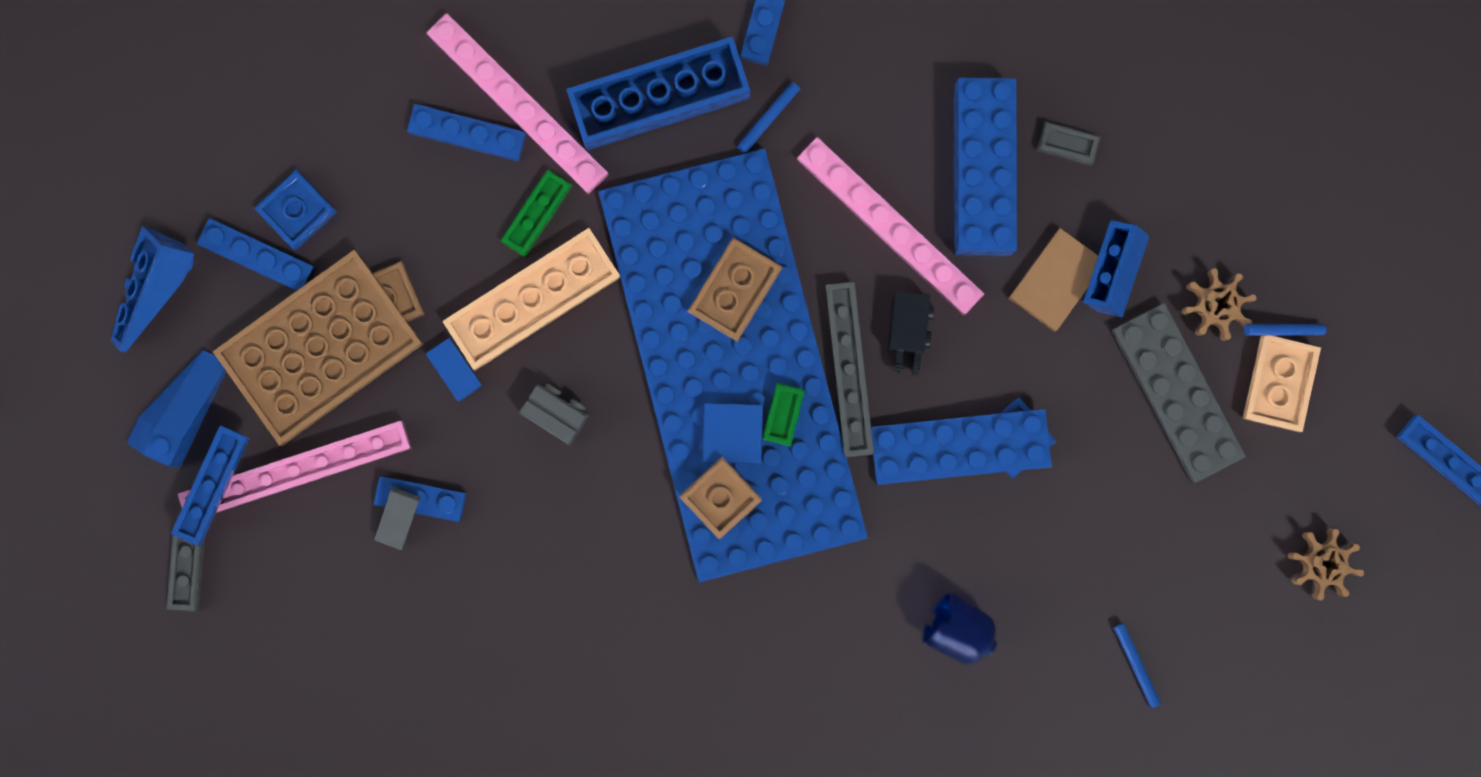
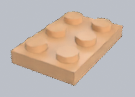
M1261 336L1243 419L1295 432H1303L1321 347L1275 336Z

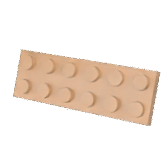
M590 228L454 313L445 319L443 323L473 370H477L615 282L621 276Z

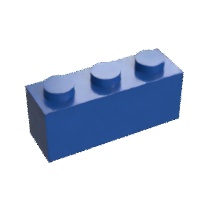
M1110 220L1083 303L1097 312L1123 317L1149 239V235L1137 225Z

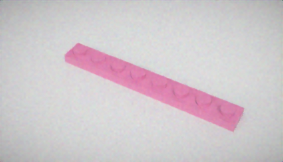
M447 13L427 32V35L588 195L609 175Z
M818 137L797 157V160L963 316L984 295L973 282Z
M398 421L234 475L216 513L412 449L404 422ZM190 490L178 494L182 508Z

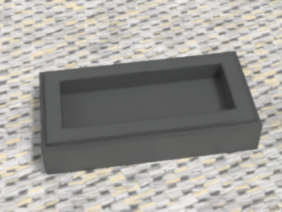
M1044 122L1036 151L1092 166L1100 136Z
M393 487L374 540L402 550L421 497Z

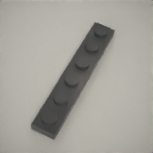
M855 282L825 285L844 456L873 455L874 450Z

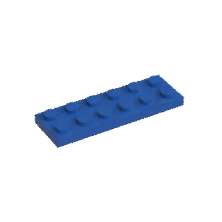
M1045 409L871 427L877 485L1052 467Z

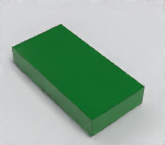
M776 383L762 440L791 447L805 390Z

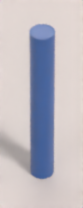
M794 82L790 83L737 145V148L742 153H747L799 92L800 87Z
M1246 324L1244 326V334L1246 336L1325 335L1327 331L1325 324Z
M1121 623L1114 626L1116 635L1150 708L1159 706L1161 701L1125 624Z

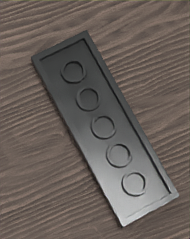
M1165 303L1111 330L1192 483H1197L1246 457Z

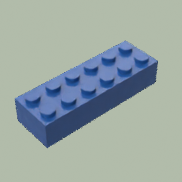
M733 36L566 89L587 151L750 99V88Z
M958 78L954 85V255L1012 256L1017 251L1016 78Z

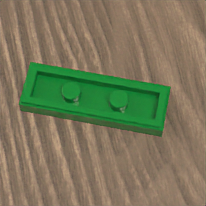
M547 169L500 241L526 258L573 186Z

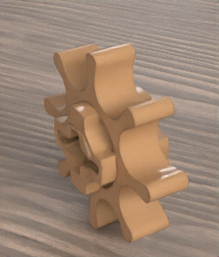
M1214 268L1207 272L1210 280L1207 289L1199 287L1196 282L1186 286L1187 290L1196 294L1198 302L1194 307L1188 306L1183 308L1182 314L1186 315L1195 312L1201 316L1202 324L1195 331L1196 335L1205 334L1210 325H1215L1220 330V340L1225 341L1231 338L1228 330L1231 321L1238 322L1243 328L1246 324H1252V320L1245 318L1241 314V306L1243 303L1256 301L1257 297L1254 294L1242 297L1237 293L1236 286L1243 278L1242 274L1232 276L1230 283L1225 285L1219 281L1218 270ZM1223 298L1220 303L1223 309L1216 311L1218 306L1216 300Z
M1328 529L1327 539L1322 544L1316 541L1312 532H1304L1302 537L1308 543V551L1304 555L1293 552L1288 553L1289 559L1299 560L1303 565L1302 574L1292 578V583L1302 585L1306 580H1312L1315 585L1312 598L1315 600L1324 599L1325 588L1329 585L1335 587L1338 596L1348 597L1349 591L1343 585L1344 577L1347 574L1360 577L1364 575L1363 570L1353 569L1348 563L1349 555L1359 551L1360 546L1358 544H1349L1345 549H1340L1336 543L1337 536L1339 535L1338 529ZM1323 560L1329 563L1328 568L1322 566Z

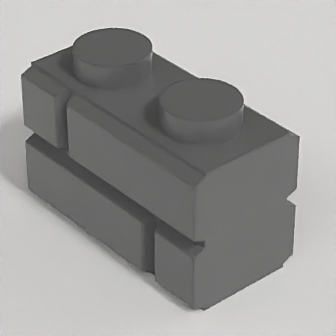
M548 383L544 388L538 384L519 414L567 445H571L589 417L583 413L586 407L573 399L569 403L559 398L562 392Z

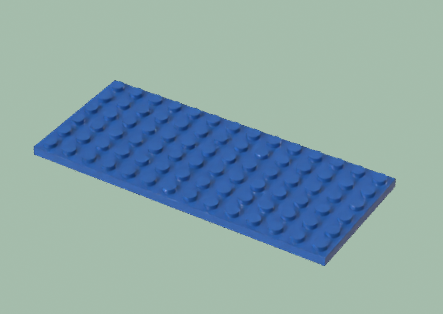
M761 149L598 191L698 581L703 582L867 539L868 536L847 457L844 456L839 426L766 150ZM733 237L783 267L738 342L688 313L689 308ZM776 383L805 390L791 447L762 440L761 464L729 463L760 495L762 501L719 540L679 498L691 484L715 463L702 462L704 403L763 405V438Z

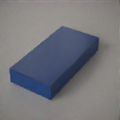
M451 338L446 339L426 353V356L458 402L483 386Z

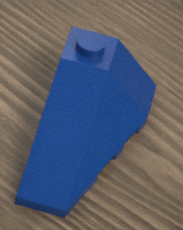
M142 226L131 254L130 262H134L135 266L132 278L125 279L124 288H126L127 299L126 303H122L118 308L111 341L121 352H126L181 285L194 263V253L185 244L146 226Z
M203 350L139 416L127 444L141 454L164 465L181 467L226 373L225 368L217 357Z

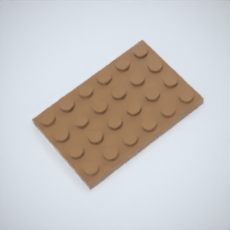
M353 250L215 349L213 353L278 445L283 446L422 346L423 342L360 254Z

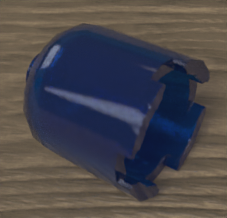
M953 592L951 595L946 593L932 610L936 617L931 626L927 624L924 626L922 642L966 665L975 664L985 656L989 657L997 645V641H995L996 625L994 620L988 614Z

